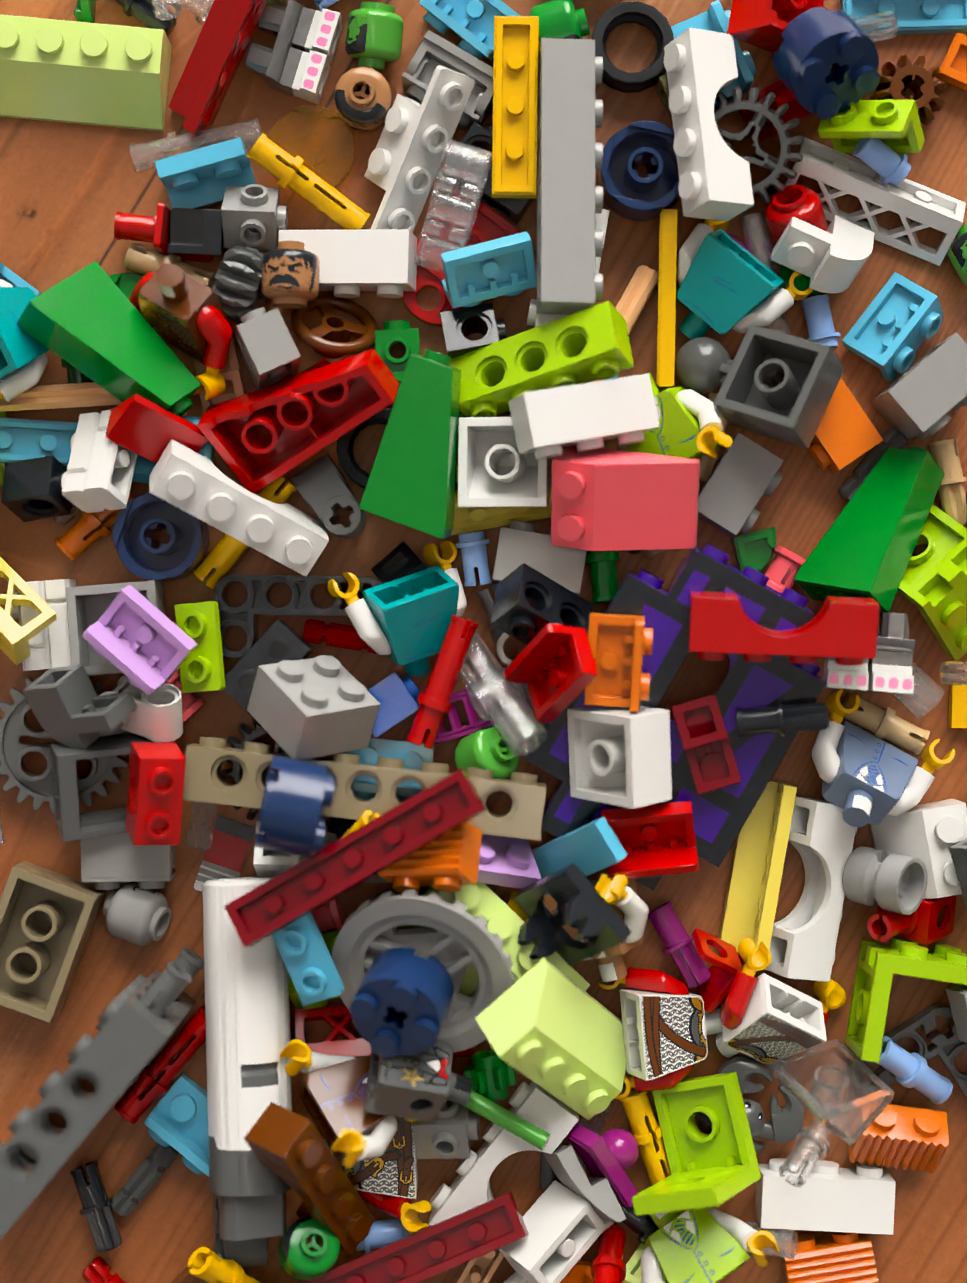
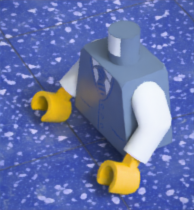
M841 688L831 693L826 699V705L830 713L829 725L825 730H819L812 749V759L822 779L823 797L825 800L843 809L842 817L845 823L853 827H863L868 823L878 825L886 815L897 817L914 808L934 781L935 777L932 775L934 771L943 768L954 759L955 749L952 748L944 756L943 760L937 758L934 754V747L940 739H936L922 752L924 764L921 767L917 766V758L846 720L841 725L844 716L855 712L860 705V698L855 694L848 699L846 708H844L840 703V696L843 692Z

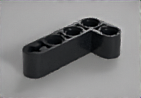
M253 574L225 576L216 585L214 601L219 606L223 655L229 658H241L258 641L259 615L348 616L346 611L342 609L345 602L344 599L336 598L333 605L325 609L319 608L313 600L314 590L321 584H328L330 579L336 581L342 593H345L343 583H348L344 576L307 575L305 577L303 575ZM356 576L360 584L357 593H362L365 590V585L371 584L372 587L382 584L376 578ZM241 582L247 588L248 597L243 605L233 607L227 601V589L233 583ZM278 583L287 584L292 591L290 603L283 608H277L270 601V591ZM233 626H240L247 634L246 645L239 651L232 650L226 644V633Z

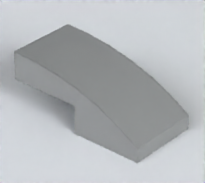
M559 1145L552 1154L543 1153L559 1181L565 1187L588 1201L601 1219L616 1223L626 1219L607 1178L593 1176L587 1178L572 1146Z

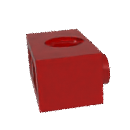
M131 742L125 829L134 846L180 844L186 758L176 742Z

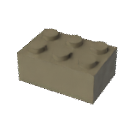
M27 861L12 867L0 899V1005L51 1023L62 1013L106 890L94 889V886Z

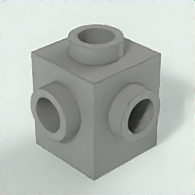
M250 184L245 187L226 186L221 208L224 248H232L237 244L243 247L250 246L260 251L277 249L279 230H288V207L280 206L279 188H268L259 184Z
M446 1100L434 1120L429 1122L420 1120L413 1122L417 1159H470L471 1140H479V1114L471 1113L470 1109L459 1103Z

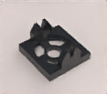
M574 863L522 888L513 898L528 915V919L520 927L518 944L523 946L530 941H534L535 947L529 956L532 960L546 958L557 950L569 966L623 943L631 934L630 929ZM546 892L557 902L558 912L551 914L543 904ZM569 925L577 928L576 937L578 939L587 938L588 941L583 942L572 939L562 926Z

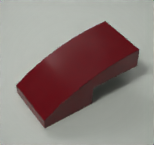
M713 694L672 706L698 794L741 783V777L716 695Z

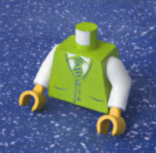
M649 373L660 427L644 433L645 441L623 446L618 444V450L696 460L706 454L716 459L715 449L721 445L729 448L733 441L730 436L723 433L719 410L713 404L714 402L694 390L685 389L683 386L668 388L660 392L651 373Z
M714 1207L688 1209L682 1214L679 1211L649 1214L659 1230L650 1235L644 1243L645 1250L641 1255L642 1283H719L749 1260L750 1256L747 1252L752 1253L758 1266L764 1267L768 1262L761 1251L765 1248H772L776 1253H779L780 1249L770 1232L756 1231L742 1220Z

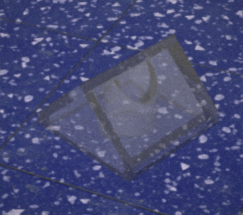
M838 1039L769 1063L768 1071L827 1129L850 1146L854 1144L887 1107L895 1094L888 1085Z

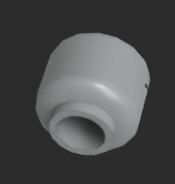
M134 882L123 885L117 892L112 891L103 906V914L106 916V926L109 933L142 947L151 944L154 940H161L167 932L172 918V911L168 908L165 895L152 889H141Z

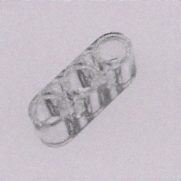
M448 140L441 159L414 264L444 273L441 253L468 247L490 170L493 152L455 140Z

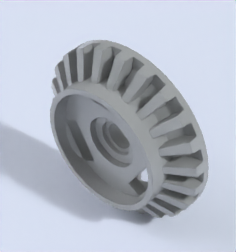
M405 889L402 895L395 896L390 891L382 893L375 901L368 899L360 905L355 913H351L336 937L332 949L331 958L344 985V990L340 997L350 1011V1004L376 956L392 948L415 949L414 955L426 960L431 956L438 960L446 968L453 982L454 993L451 1006L437 1039L449 1044L453 1049V1053L469 1049L485 1041L487 1037L475 1018L515 984V977L511 975L513 963L510 954H506L502 950L503 940L499 934H491L486 929L487 921L480 914L473 917L466 912L467 905L457 900L454 904L441 900L442 894L431 892L428 897L419 896L416 890ZM400 925H423V926H427V927H425V928H411V929H397L396 926H400ZM470 965L477 968L480 980L476 990L466 996L459 993V989L467 967Z

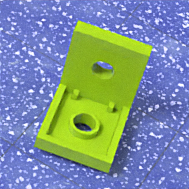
M932 504L916 543V546L928 544V547L922 554L911 556L897 592L919 609L944 652L957 662L967 653V529Z
M892 937L891 944L861 939L845 1043L861 1060L879 1063L893 973L967 985V954L961 953V948L945 944H935L934 950H928V948L918 946L917 942L900 937Z
M736 1071L683 1079L672 1089L652 1091L671 1175L632 1197L636 1216L718 1206L761 1179ZM697 1112H702L710 1118L712 1123L710 1134H705L698 1129L695 1122Z

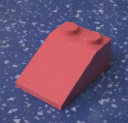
M576 445L568 446L562 451V455L552 459L551 545L588 551L694 549L696 547L700 460L608 448L578 453Z

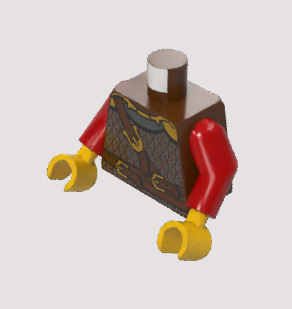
M163 264L156 272L144 275L133 288L129 301L163 340L207 366L205 373L195 377L201 386L193 395L206 390L205 401L219 396L226 388L224 377L219 370L225 368L231 340L235 334L216 293L210 287L184 273L179 266L174 264Z

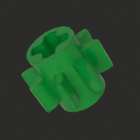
M495 1050L482 1051L471 1055L472 1066H464L463 1074L465 1077L473 1079L472 1090L491 1101H498L509 1097L508 1086L517 1085L515 1068L501 1059Z

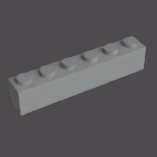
M541 38L538 51L536 314L570 315L592 307L595 301L602 300L603 275L595 273V257L602 256L603 231L595 230V213H602L603 187L595 186V170L602 169L603 144L595 143V127L602 126L603 101L595 99V84L602 83L603 58L595 56V40Z

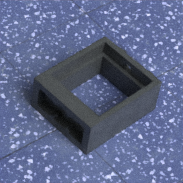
M134 733L99 737L86 749H74L60 742L50 743L56 828L63 841L127 833L125 829L126 807L79 813L76 760L130 754L131 742L152 741Z

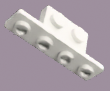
M437 66L422 104L397 93L393 106L386 115L385 126L377 146L369 157L368 168L364 175L386 191L371 230L409 229L413 233L474 87V79L446 67Z

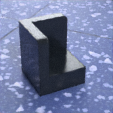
M172 208L170 212V243H167V253L223 255L221 210Z

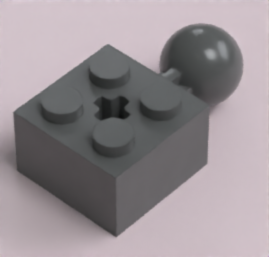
M750 324L734 360L730 359V355L722 343L710 337H697L689 340L680 348L675 359L677 378L685 388L694 390L697 393H710L720 388L713 404L730 425L806 449L810 446L844 371L842 364L830 346Z

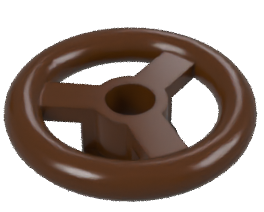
M319 295L315 299L308 301L307 308L293 309L291 314V325L298 338L313 348L317 354L326 358L336 359L361 353L370 348L376 339L375 330H378L373 316L364 307L346 298ZM318 309L322 317L321 325L309 330L304 323V317L308 312ZM334 309L354 316L362 325L347 322L345 318L337 315ZM350 336L359 338L358 340L349 342Z

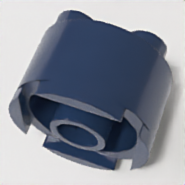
M826 7L809 9L794 18L781 34L784 40L779 52L775 50L773 56L775 73L799 103L819 118L830 119L834 117L837 113L850 108L849 103L854 102L856 104L865 94L871 93L878 86L880 74L878 73L879 55L873 41L844 11L839 9L838 11L827 10Z
M637 121L621 129L607 141L603 149L602 169L598 170L597 178L598 186L603 187V203L621 217L634 221H648L660 218V212L663 209L673 208L680 198L677 156L674 151V131L671 128L655 121ZM640 165L648 167L647 178L638 177L637 170Z
M149 492L127 503L126 509L120 510L113 526V542L121 561L129 571L145 579L170 582L188 577L203 562L209 546V530L206 522ZM165 526H167L166 533L171 535L168 544L162 543L158 549L159 541L153 539V534L155 531H163Z
M272 755L271 768L278 769V772L268 770L258 821H260L259 833L255 834L254 847L306 857L310 856L311 851L321 853L326 826L324 825V818H320L322 806L329 808L331 806L335 788L334 774L327 773V766Z
M406 947L392 948L376 956L350 1004V1013L356 1029L371 1044L372 1051L383 1058H392L395 1055L407 1056L418 1054L434 1045L451 1006L454 986L448 971L438 960L431 956L426 960L414 955L415 949Z

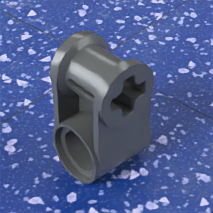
M327 453L291 477L299 493L311 509H314L324 526L331 533L341 538H353L364 529L366 514L364 510L359 509L360 503L348 487L349 484ZM342 507L348 512L354 510V513L349 517L352 522L349 527H345L341 523L335 525V522L339 519L337 511Z

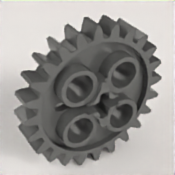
M31 677L25 679L26 688L34 682ZM100 682L93 685L97 696L102 684ZM12 687L9 691L15 702L12 704L0 700V710L5 713L4 717H0V775L7 774L9 777L2 789L6 791L17 786L20 791L16 801L20 803L30 795L34 797L33 810L36 811L43 801H49L51 813L55 814L50 743L24 744L19 740L20 736L51 739L53 737L45 729L37 730L28 724L26 716L31 706L25 694L18 688ZM119 729L114 733L104 736L126 734L128 731ZM30 751L42 753L47 759L46 770L41 773H33L27 770L24 765V755ZM119 755L91 758V772L84 776L77 775L78 799L81 798L90 807L93 804L91 792L96 791L101 796L106 797L108 790L104 781L108 780L118 784L120 777L113 770V767H127L128 761Z

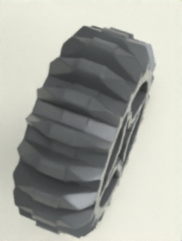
M734 87L732 93L734 102L728 103L723 92H719L716 94V100L720 108L716 111L714 110L716 124L725 115L736 110L748 109L756 111L747 127L740 133H733L719 126L717 128L724 142L732 150L733 143L725 140L724 136L731 140L741 141L746 135L751 133L754 126L756 127L751 137L755 143L751 146H756L755 153L764 157V160L757 156L752 157L746 155L743 159L772 171L766 179L752 184V193H760L762 201L767 204L771 201V195L767 190L768 187L772 185L777 192H782L785 189V185L778 178L782 174L790 179H795L797 176L795 170L786 166L788 160L794 162H801L803 160V155L790 152L791 145L803 143L804 137L802 135L790 137L788 132L789 129L798 126L800 122L798 118H794L784 123L781 116L788 112L790 106L784 103L775 112L770 108L776 98V94L772 92L766 96L763 104L757 102L759 97L758 87L751 88L749 100H743L741 87ZM767 118L774 124L780 137L781 153L779 159L766 152L759 142V136Z

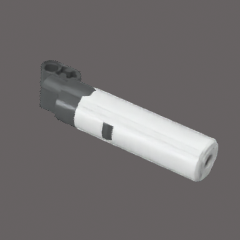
M271 877L220 878L217 880H207L202 885L209 1190L213 1194L214 1251L220 1258L226 1261L234 1260L243 1268L265 1266L268 1258V1238L283 1236L287 1230L286 1191L292 1187L260 1163L244 1140V1137L271 1102L292 1111V1077L285 1072V1066L291 1060L279 1055L290 1042L289 972L272 935L251 947L243 946L224 906L272 879Z

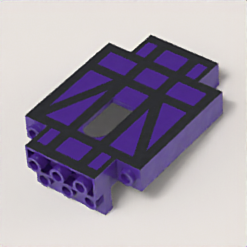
M706 544L704 550L696 546L694 549H691L687 558L683 557L675 571L676 577L668 591L661 588L665 581L649 571L641 568L637 575L629 570L605 614L644 616V628H653L652 655H642L641 673H650L649 700H640L639 706L657 708L689 652L690 591L736 593L742 609L752 621L762 627L777 631L796 629L811 621L814 614L805 607L809 600L785 587L781 594L766 585L770 579L769 577L747 565L743 572L727 564L730 558L728 554L710 544ZM727 653L730 659L729 670L715 695L741 777V783L698 794L676 721L670 719L672 800L651 805L691 801L697 856L717 867L720 866L798 733L785 732V737L781 738L780 733L739 737L737 708L777 706V701H782V705L816 703L826 686L823 677L818 675L821 668L816 664L789 662V655H771V661L751 662L743 660V654ZM585 689L552 723H542L524 759L560 779L544 808L542 829L557 838L601 818V810L627 808L570 797L567 709L610 707L584 705ZM663 875L635 878V880L654 891Z

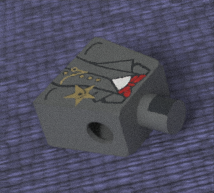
M439 1039L427 1050L414 1055H395L392 1058H383L376 1055L371 1049L363 1111L429 1122L436 1118L446 1100L466 1105L472 1092L473 1079L451 1072L453 1049L449 1044Z

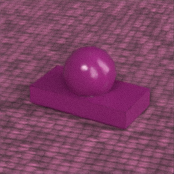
M576 1123L566 1138L593 1177L607 1178L618 1202L625 1207L631 1208L633 1206L632 1197L638 1194L625 1171L634 1166L639 1156V1146L636 1138L628 1130L609 1129L599 1136Z

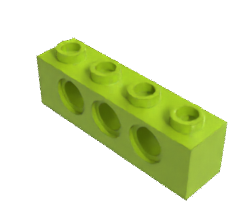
M609 301L452 358L449 366L461 370L459 411L466 417H497L498 414L509 411L508 401L522 393L584 384L597 379H609L616 376L620 371L634 367L626 320Z

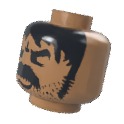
M353 68L341 76L335 87L334 99L338 115L347 126L354 130L366 132L375 130L385 123L386 115L392 107L393 101L389 83L381 73L373 68Z
M279 241L278 249L270 250L263 255L261 290L266 298L272 300V306L284 309L308 307V301L315 299L319 294L320 262L318 256L310 251H306L305 243L299 241Z

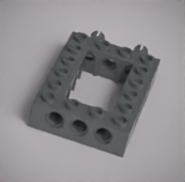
M184 947L177 958L166 965L162 973L156 969L148 978L140 974L98 1018L100 1021L96 1026V1029L99 1031L98 1034L92 1038L86 1033L68 1054L70 1059L67 1062L71 1066L64 1075L56 1069L39 1089V1096L43 1100L33 1111L26 1105L9 1125L8 1129L14 1135L6 1145L0 1142V1240L196 1003L183 990L190 984L198 971L204 967V961L189 948ZM82 1078L91 1081L95 1087V1092L87 1093L79 1087L77 1079ZM54 1112L63 1115L67 1122V1128L59 1129L52 1126L49 1121V1113Z

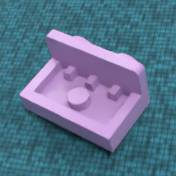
M130 584L119 592L99 621L87 628L83 634V638L93 646L97 654L108 659L127 676L131 684L149 695L153 694L171 679L197 645L193 639Z
M482 834L477 875L478 883L522 889L542 879L528 839Z

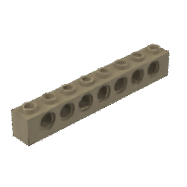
M201 736L199 744L193 743L186 746L183 800L260 809L266 783L265 772L271 765L272 755L292 759L288 754L270 752L271 744L259 742H244V748L238 749L226 747L227 739ZM347 752L333 754V759L316 757L299 760L327 766V772L334 774L335 788L330 808L322 806L320 816L358 820L366 810H372V816L375 812L382 815L403 803L397 794V788L405 780L417 782L423 791L452 774L448 772V764L422 762V769L405 768L404 759L378 757L377 764L359 762V754ZM228 759L237 761L243 769V777L238 784L228 783L221 775L222 764ZM467 767L466 774L487 810L468 822L480 829L482 834L540 841L546 784L537 783L538 775L511 772V779H495L491 769L483 770L476 767ZM360 775L371 776L377 783V794L370 799H363L357 796L353 789L356 777ZM502 790L510 795L512 804L507 812L495 814L487 808L486 798L493 791Z

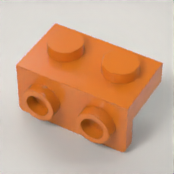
M590 613L588 640L596 661L598 676L585 688L584 705L629 707L631 712H639L640 700H649L650 673H641L642 655H652L653 628H644V616Z

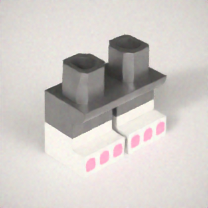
M288 0L287 7L266 3L259 19L258 27L260 31L276 35L277 39L273 49L252 43L246 59L248 70L266 78L270 88L319 105L330 71L329 63L332 64L343 29L340 12L324 8L322 12L303 7L300 3L293 0Z
M881 613L880 631L876 645V659L868 660L864 658L863 665L847 666L836 664V657H825L823 679L826 682L825 687L913 694L914 676H912V659L915 640L909 639L907 614Z

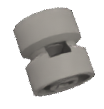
M859 846L854 849L848 857L843 872V890L845 896L852 902L868 906L878 903L884 910L910 915L917 910L925 895L927 871L925 864L919 858L896 853L890 855L887 851L866 846Z

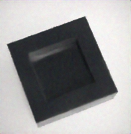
M403 541L376 564L371 571L384 584L427 569V567Z

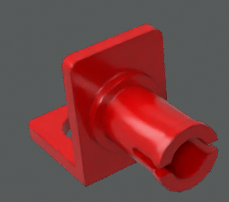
M158 203L155 217L117 211L114 221V238L116 240L153 243L154 248L159 254L168 256L170 254L167 253V243H170L171 211L165 203ZM174 253L179 255L181 260L210 263L213 260V255Z
M957 895L933 898L929 901L923 899L917 910L910 915L884 910L878 905L877 914L872 915L868 920V931L876 941L881 938L880 942H885L897 935L927 946L953 932ZM942 907H945L943 921L937 927L938 914Z
M696 928L692 932V936L699 956L704 961L713 964L708 970L710 973L708 981L696 987L698 994L704 1001V1011L711 1014L728 995L737 970L742 971L743 967L735 946ZM708 945H711L716 950H718L721 953V955H716L713 951H711Z

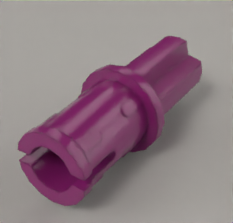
M671 901L650 911L647 917L648 919L650 918L666 947L663 952L665 955L670 954L687 986L695 988L708 981L710 973L692 942L694 940L692 934H687L672 907Z

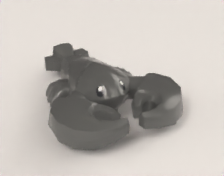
M737 1056L725 1061L715 1073L716 1075L736 1071L742 1094L756 1093L765 1088L760 1082L750 1081L749 1079L752 1076L761 1077L768 1082L773 1080V1075L766 1066L752 1057ZM783 1083L777 1089L784 1096L787 1104L785 1107H780L778 1105V1097L772 1094L769 1102L770 1122L764 1121V1112L759 1103L743 1099L756 1154L759 1150L764 1149L765 1146L762 1141L755 1140L757 1137L771 1139L776 1143H783L793 1140L802 1130L806 1114L802 1100L792 1088ZM700 1112L698 1119L706 1128L710 1129L707 1134H710L712 1131L711 1120L706 1114Z

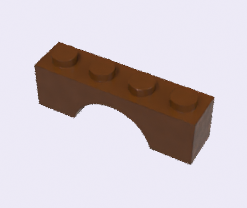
M271 1102L246 1134L244 1140L260 1163L282 1178L303 1199L304 1202L296 1211L298 1218L309 1216L319 1222L340 1240V1251L351 1256L358 1244L366 1238L370 1227L376 1219L313 1122Z

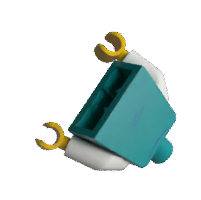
M704 219V224H697L678 252L677 281L680 288L676 297L691 310L679 325V328L690 339L703 337L710 327L719 334L725 335L732 330L746 333L750 324L759 327L770 325L793 306L794 300L798 301L807 298L813 289L808 288L806 291H799L795 288L794 280L802 275L797 271L786 282V289L780 288L785 281L724 232L729 227L730 220L715 221Z
M1 279L0 401L5 399L8 402L39 382L48 363L46 352L50 349L25 332L17 323L29 301L36 297L34 291L29 287H13L10 283Z
M450 541L440 542L441 558L438 555V548L434 543L425 545L423 549L424 560L433 567L363 590L364 598L359 599L357 596L360 584L354 574L349 572L343 573L349 584L348 590L345 593L339 590L338 584L334 579L328 581L329 593L335 598L344 599L348 607L345 608V611L358 635L377 654L387 655L396 665H404L405 672L412 676L425 675L430 671V656L439 653L452 614L462 617L467 607V599L457 568H452L451 565L457 556V549Z

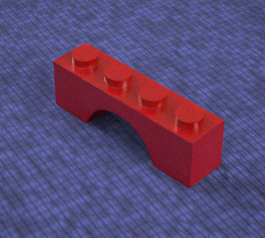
M690 591L688 648L690 652H698L697 658L704 660H724L725 653L743 654V660L751 662L771 661V655H789V662L815 664L817 663V657H836V664L860 666L863 665L864 658L876 659L879 603L873 598L827 597L821 610L811 621L796 629L777 631L767 629L752 621L742 609L736 593Z

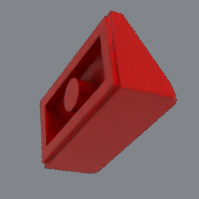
M134 394L111 410L106 430V438L154 463L158 462L171 439L197 453L208 441L198 426L138 394Z

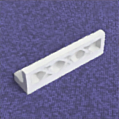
M804 137V142L798 150V153L803 155V160L795 162L792 168L797 172V176L795 179L788 178L785 187L795 185L800 174L818 181L823 192L818 195L821 199L826 220L832 221L835 215L874 232V239L938 266L941 265L963 223L965 202L906 178L897 186H893L890 183L883 184L880 181L881 176L862 160ZM851 194L859 198L863 209L848 214L838 209L834 198ZM890 210L900 215L903 226L887 230L878 225L875 215ZM931 227L945 234L937 249L919 243L915 232Z

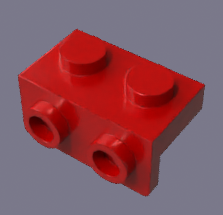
M558 623L547 624L504 670L506 681L527 683L536 721L552 723L598 676L596 661L592 654L586 629L569 627Z
M691 801L647 805L635 809L617 808L601 810L602 817H605L628 854L620 862L608 867L610 880H614L618 874L625 875L628 879L669 874L677 875L699 870Z

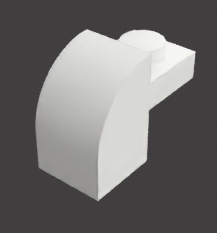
M836 215L828 226L827 231L792 217L772 250L771 260L810 277L809 288L824 293H840L850 287L872 253L875 233Z

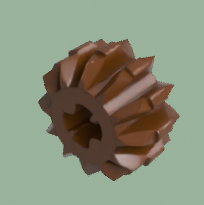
M905 54L898 58L897 65L890 61L884 63L881 68L882 75H880L879 84L875 89L877 92L872 94L869 100L915 99L920 122L924 125H929L935 119L933 112L940 111L945 104L944 100L938 95L945 91L946 83L933 80L940 71L939 66L931 67L927 71L923 68L925 65L924 56H919L912 65L909 57ZM907 88H910L915 95H911L906 99L902 96L901 91L905 92Z

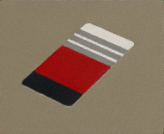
M223 816L217 817L194 884V889L202 892V885L207 880L240 877L255 833L254 827Z

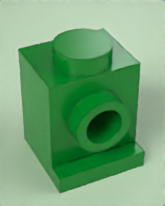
M406 320L384 322V330H375V349L401 384L410 354L421 355L419 328H410V321ZM394 344H402L406 348V353L402 358L395 359L390 356L389 350Z

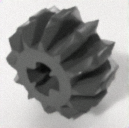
M236 244L225 252L224 259L219 262L217 274L214 276L215 281L212 290L216 293L227 318L235 322L241 321V317L266 305V297L261 290L262 257L264 254L256 248L250 246L243 247Z

